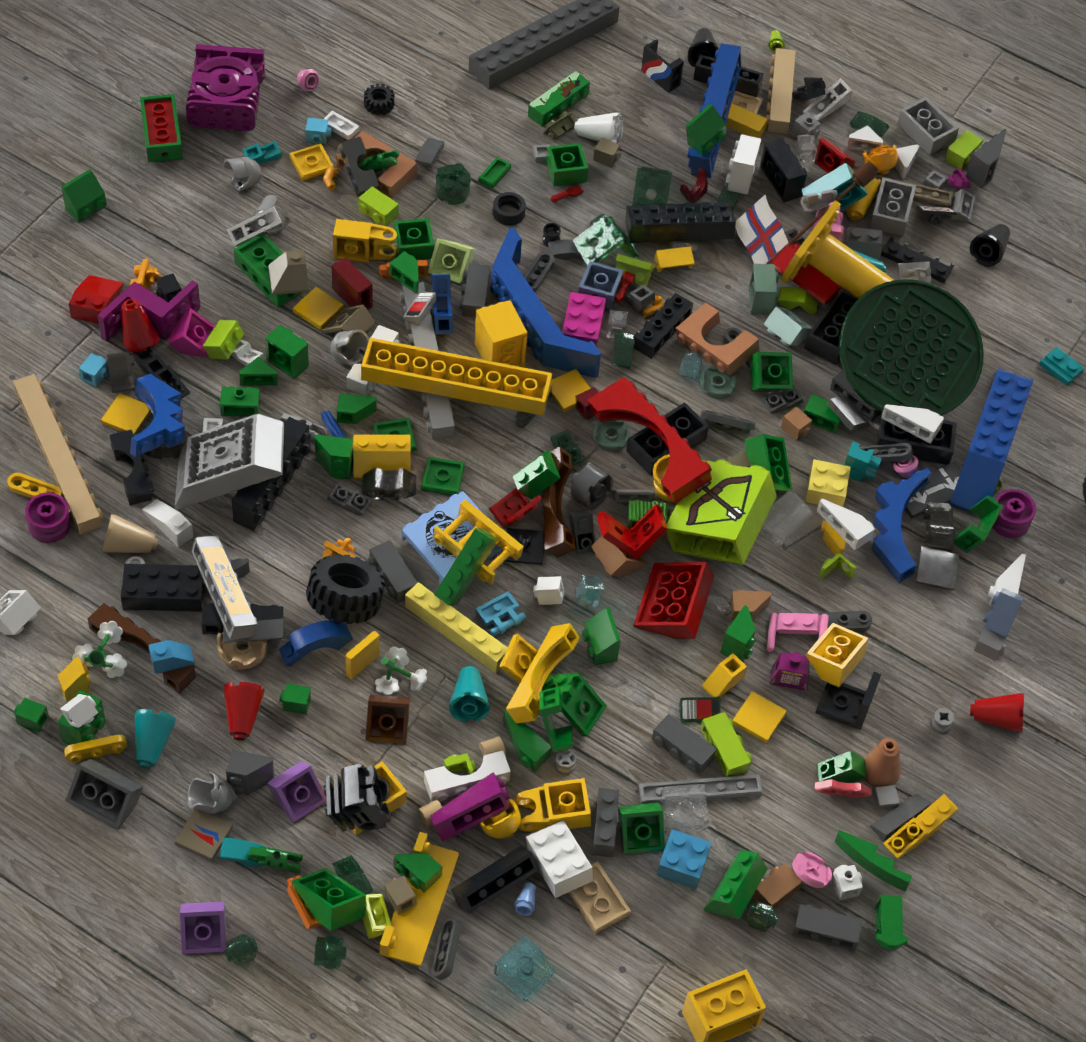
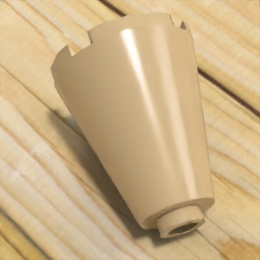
M111 514L102 551L106 553H151V550H156L158 539L155 538L154 533L117 515Z

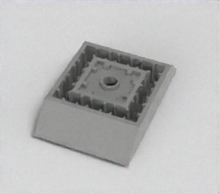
M255 414L187 437L179 455L175 509L186 508L190 505L283 475V421Z

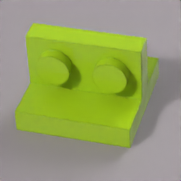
M617 254L615 268L624 270L623 275L625 271L635 274L633 282L639 286L644 284L648 287L655 265Z

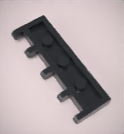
M890 237L881 252V256L896 263L930 262L931 278L945 284L955 264L945 265L939 262V257L935 260L923 255V250L918 253L909 249V244L905 243L902 246L893 242L894 237Z

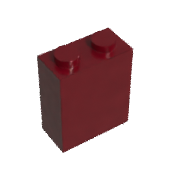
M346 257L335 262L331 266L332 289L350 307L364 305L367 310L372 308L373 284Z

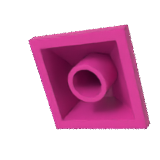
M189 308L172 329L168 344L181 354L209 357L203 348V344L213 331L215 325Z

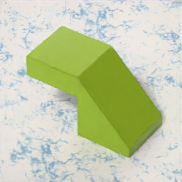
M779 287L780 291L779 296H777V302L786 309L791 310L800 306L810 315L817 312L818 300L805 290Z

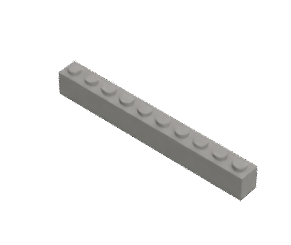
M419 282L417 294L402 284V292H399L400 303H404V306H402L403 316L418 294L426 292L424 282ZM430 310L420 325L405 320L406 331H410V334H408L409 345L438 351ZM420 392L421 403H425V407H423L424 418H428V422H426L427 432H431L432 440L454 437L455 425L449 397Z

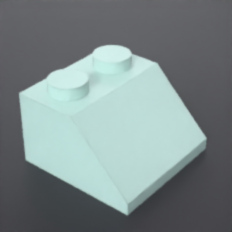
M775 307L764 323L768 327L767 331L774 336L778 335L781 338L780 341L788 347L790 345L798 346L807 339V335L812 330L810 325L791 310Z

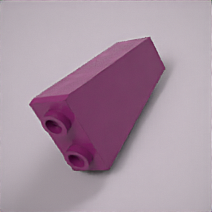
M493 772L433 813L431 819L443 842L509 809L510 806L507 800L510 799V796L502 778L497 779Z

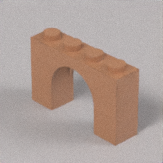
M361 131L355 137L361 136L367 152L363 157L357 159V166L360 161L371 156L394 150L364 131ZM399 153L400 155L397 158V164L389 167L377 179L379 183L377 190L391 199L417 175V163ZM336 154L337 167L344 171L345 164L343 159H340L339 155Z
M705 302L676 327L677 340L682 345L685 344L693 353L703 357L707 363L713 364L721 373L724 372L731 376L750 359V355L759 351V339L747 330H744L733 341L725 345L717 346L704 340L705 335L720 323L719 311Z

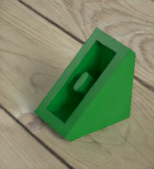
M257 357L239 371L240 385L278 384L277 371L260 357Z

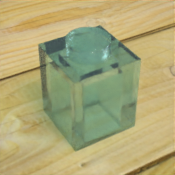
M581 575L575 590L578 605L597 607L604 590L599 576Z

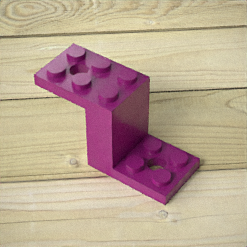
M192 280L168 303L143 286L133 282L97 316L101 338L107 342L122 328V305L129 299L137 300L156 328L159 337L165 341L171 336L172 329L189 308L195 312L199 311L200 297L198 284Z

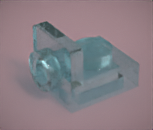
M689 352V354L684 353L678 375L696 380L700 365L702 364L700 355Z

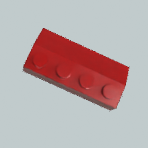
M801 244L787 245L770 264H775V269L783 274ZM810 264L806 268L801 267L794 279L791 280L823 304L831 303L840 289L845 290Z

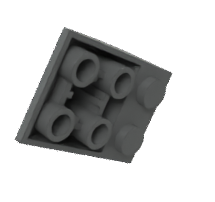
M1006 129L1000 133L997 132L990 141H986L980 149L974 150L970 156L971 161L967 166L966 177L980 188H983L993 178Z

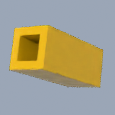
M731 103L726 127L747 136L761 138L767 128V118Z

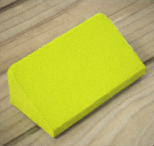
M382 894L366 895L365 917L362 919L368 939L383 935L386 925L392 927Z

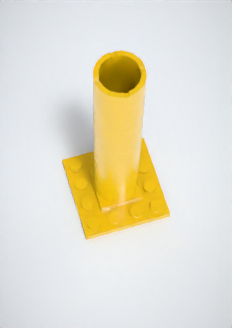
M836 200L797 250L780 278L786 284L789 278L791 280L794 279L801 267L806 268L810 264L858 299L870 289L894 279L830 234L833 229L831 226L840 213L838 208L841 204Z

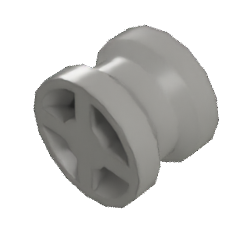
M947 708L937 709L931 721L932 728L939 733H946L951 728L954 715Z
M570 749L557 753L555 768L559 773L570 774L573 772L576 762L575 753Z

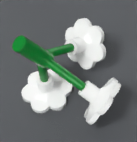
M391 647L381 660V663L387 668V675L375 680L376 691L383 693L385 696H391L399 691L398 680L391 677V671L394 670L411 680L410 690L420 691L422 685L427 680V670L418 669L415 673L404 671L405 665L409 663V657L406 656L407 651L404 648Z

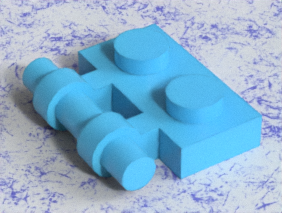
M509 591L475 609V613L486 627L491 624L495 626L489 630L493 637L497 634L502 635L508 628L516 627L521 624V621L526 619L524 612L516 614L515 611L519 609V604ZM505 616H508L510 618L509 620L503 623L500 620Z

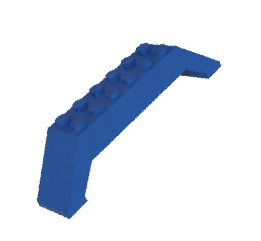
M514 227L510 228L492 266V283L490 286L492 295L496 296L499 302L511 300L527 331L526 345L532 349L535 359L539 360L542 366L568 372L577 369L580 375L593 378L598 377L601 359L600 351L593 341L585 342L563 335L516 266L517 263H520L522 239Z
M998 368L949 503L950 506L970 512V508L986 496L993 497L1033 379Z

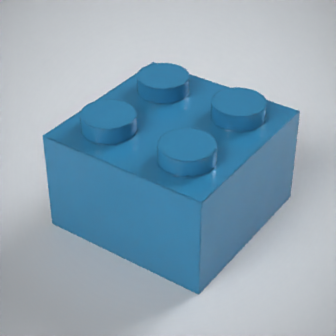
M672 829L658 867L657 876L697 889L712 842Z

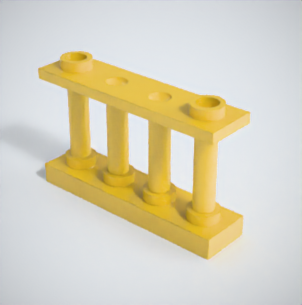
M464 499L459 506L458 514L460 516L444 531L436 526L433 538L438 545L445 547L457 557L475 528H483L496 537L498 541L495 545L503 549V552L488 566L483 564L477 573L482 581L492 585L496 574L494 571L508 557H512L517 561L522 556L524 546ZM468 521L474 528L459 542L450 537L463 522Z

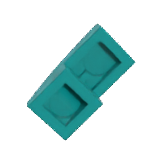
M276 140L261 147L256 143L242 149L245 157L257 163H264L283 157Z
M223 837L220 859L242 862V866L263 867L258 865V862L248 860L247 858L251 847L261 848L264 845Z

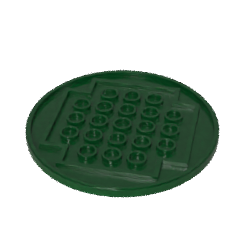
M913 279L893 280L870 289L849 310L842 324L839 336L840 361L847 380L855 392L867 404L881 413L887 404L928 409L943 416L953 411L967 399L974 390L982 372L984 358L983 342L973 316L955 296L943 288L928 282Z

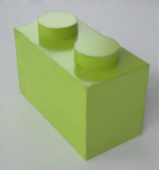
M966 130L948 148L945 161L962 170L966 165H969L971 161L970 156L973 151L981 148L983 139Z
M373 186L358 198V210L382 226H387L399 216V204Z
M219 320L203 344V348L210 359L228 360L245 333L237 320Z

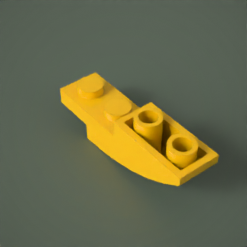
M943 794L916 818L913 817L883 845L896 859L903 857L943 827V823L958 811V807Z

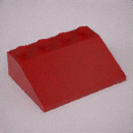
M707 562L654 563L634 627L675 639H695L715 577Z

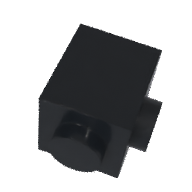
M174 273L156 279L157 295L168 303L182 291Z

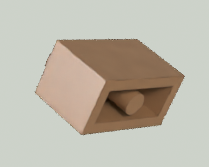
M785 863L780 868L778 866L773 868L766 879L762 878L752 897L770 914L798 892L803 881Z

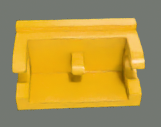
M691 246L657 250L654 257L657 272H662L661 270L664 268L688 266L690 269L695 264Z

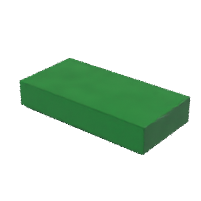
M496 157L480 175L478 182L493 189L511 169V164Z

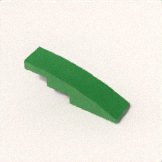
M838 831L835 843L851 859L884 882L906 892L912 878L911 875L894 869L895 861L877 854V845L844 831Z

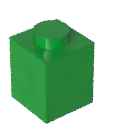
M287 683L285 691L281 690L279 702H282L283 711L307 715L311 700V687Z
M25 697L14 710L17 724L38 733L49 717L47 706Z

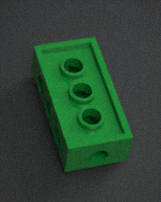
M261 233L235 248L234 260L235 264L279 307L301 293L272 295L268 265L283 253L264 233Z

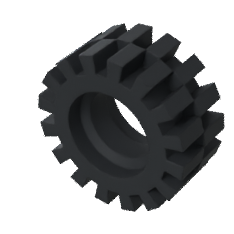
M376 84V87L371 85L370 88L366 89L364 92L365 109L367 108L368 112L371 111L373 115L375 112L377 115H380V113L386 115V112L390 113V110H393L395 94L388 85L385 87V84L381 86ZM376 98H382V99H385V100H383V101H376V100H374V99H376Z

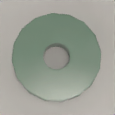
M713 366L701 374L699 381L700 389L711 398L724 399L734 392L736 379L734 374L728 376ZM719 380L722 384H715L713 381Z
M621 420L599 422L593 430V440L596 445L602 450L609 452L623 449L630 437L628 426L626 427ZM613 432L616 436L610 437L607 433Z

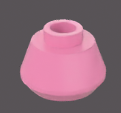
M306 69L299 72L297 83L303 91L310 92L318 85L319 76L315 70Z
M913 455L907 461L894 462L893 468L901 477L910 478L917 472L918 459Z

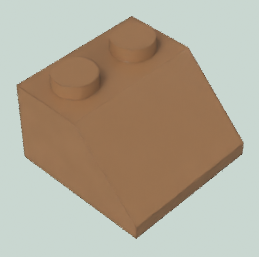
M602 536L591 546L595 552V557L602 562L605 567L604 570L609 576L622 578L647 565L642 556L636 560Z

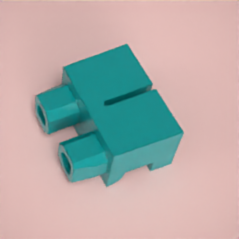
M853 441L844 463L845 466L851 467L849 478L862 482L864 477L873 481L882 458L872 455L874 449H869L868 451L859 449L860 444Z

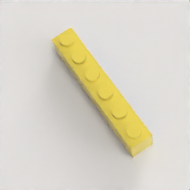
M419 582L405 594V607L495 674L501 669L499 666L508 647L455 608L436 597L433 592Z

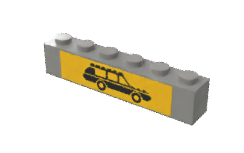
M218 536L195 538L191 552L229 639L253 637L258 625L257 619L252 614L250 603L247 602L244 596V590L240 587L237 574L231 567L230 558H227L223 543L220 542Z

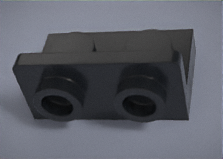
M805 77V85L797 87V90L792 92V98L810 100L825 95V82L819 77Z

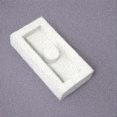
M331 111L324 118L328 120L331 131L347 140H350L359 132L357 124L334 111Z

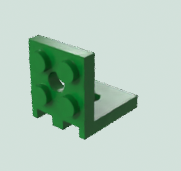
M580 673L549 675L545 680L542 691L559 687L561 691L562 713L581 736H588L607 705ZM582 703L585 705L584 712L581 709Z

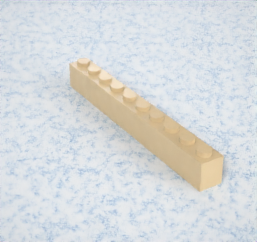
M35 374L13 381L15 393L56 484L61 489L62 497L68 504L70 515L79 535L102 527L100 520L103 519L100 508L95 507L96 499L94 494H89L88 490L90 487L88 481L81 476L83 475L80 464L76 465L75 453L68 448L70 446L67 436L62 435V432H64L60 421L56 422L55 420L57 415L54 408L49 407L51 403L48 395L43 394L44 387L42 381H37Z

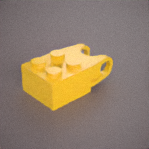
M336 219L333 232V256L335 259H344L346 257L351 261L369 263V260L394 259L397 255V249L391 243L396 241L397 233L393 228L382 225ZM386 233H391L393 237L386 238L383 235ZM392 250L393 253L387 255L383 251Z
M585 778L545 783L542 787L520 792L514 797L517 806L534 810V813L521 819L519 830L523 832H538L564 820L569 830L591 827V812Z

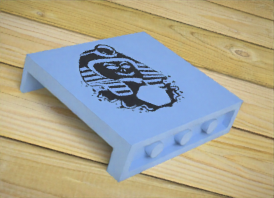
M464 491L452 495L448 501L436 505L431 512L422 514L418 520L406 524L402 529L401 540L407 539L439 576V584H441L457 557L434 541V528L438 526L444 531L459 517V506L464 499L479 510ZM465 521L450 537L459 542L474 526ZM495 545L485 561L492 558L493 556L501 552L503 549H501L498 545Z

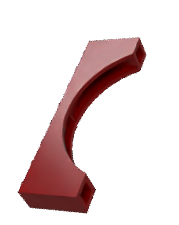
M622 377L588 399L590 411L600 422L614 420L635 422L646 426L662 438L669 449L670 458L661 484L663 492L674 504L712 480L710 465L706 461L703 462L699 453L695 449L692 450L688 441L679 436L677 429L668 424L664 415H659L654 404L647 402L646 396L642 392L639 393L632 381L629 382L625 377Z

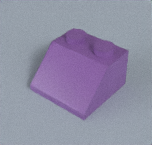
M302 761L267 783L274 799L292 822H296L327 801L312 767Z
M225 901L181 904L182 954L226 952Z

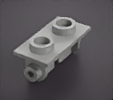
M837 190L822 191L820 196H818V193L805 194L800 200L804 212L827 208L838 197Z

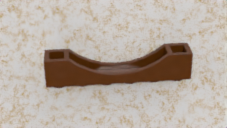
M561 447L550 451L560 479L546 488L542 496L544 502V547L547 552L556 558L575 550V534L565 524L561 510L563 489L572 471L571 454Z
M105 603L88 618L89 629L97 635L101 623L115 621L117 626L123 629L120 641L137 645L149 654L148 645L162 642L158 638L154 639L144 628L137 627L129 617H123L115 607H109ZM194 665L162 672L164 683L179 694L196 678Z

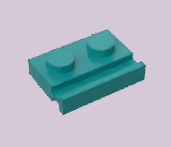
M1058 347L1054 348L1039 363L1042 368L1066 386L1084 371L1082 365Z

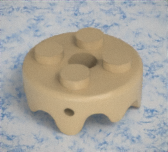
M218 633V655L231 668L238 670L250 669L260 664L265 658L268 650V641L223 643V633ZM240 644L248 646L245 650H239L237 647Z

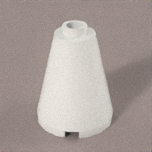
M616 112L579 118L578 122H575L574 130L577 132V135L597 142L604 138L617 143L618 139L621 140L623 120H619V116L622 115Z

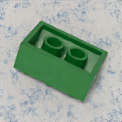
M746 850L738 852L731 860L704 907L705 912L740 919L768 869L759 853Z

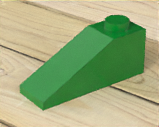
M505 710L503 723L523 766L535 772L551 756V745L524 723L516 724L507 710Z

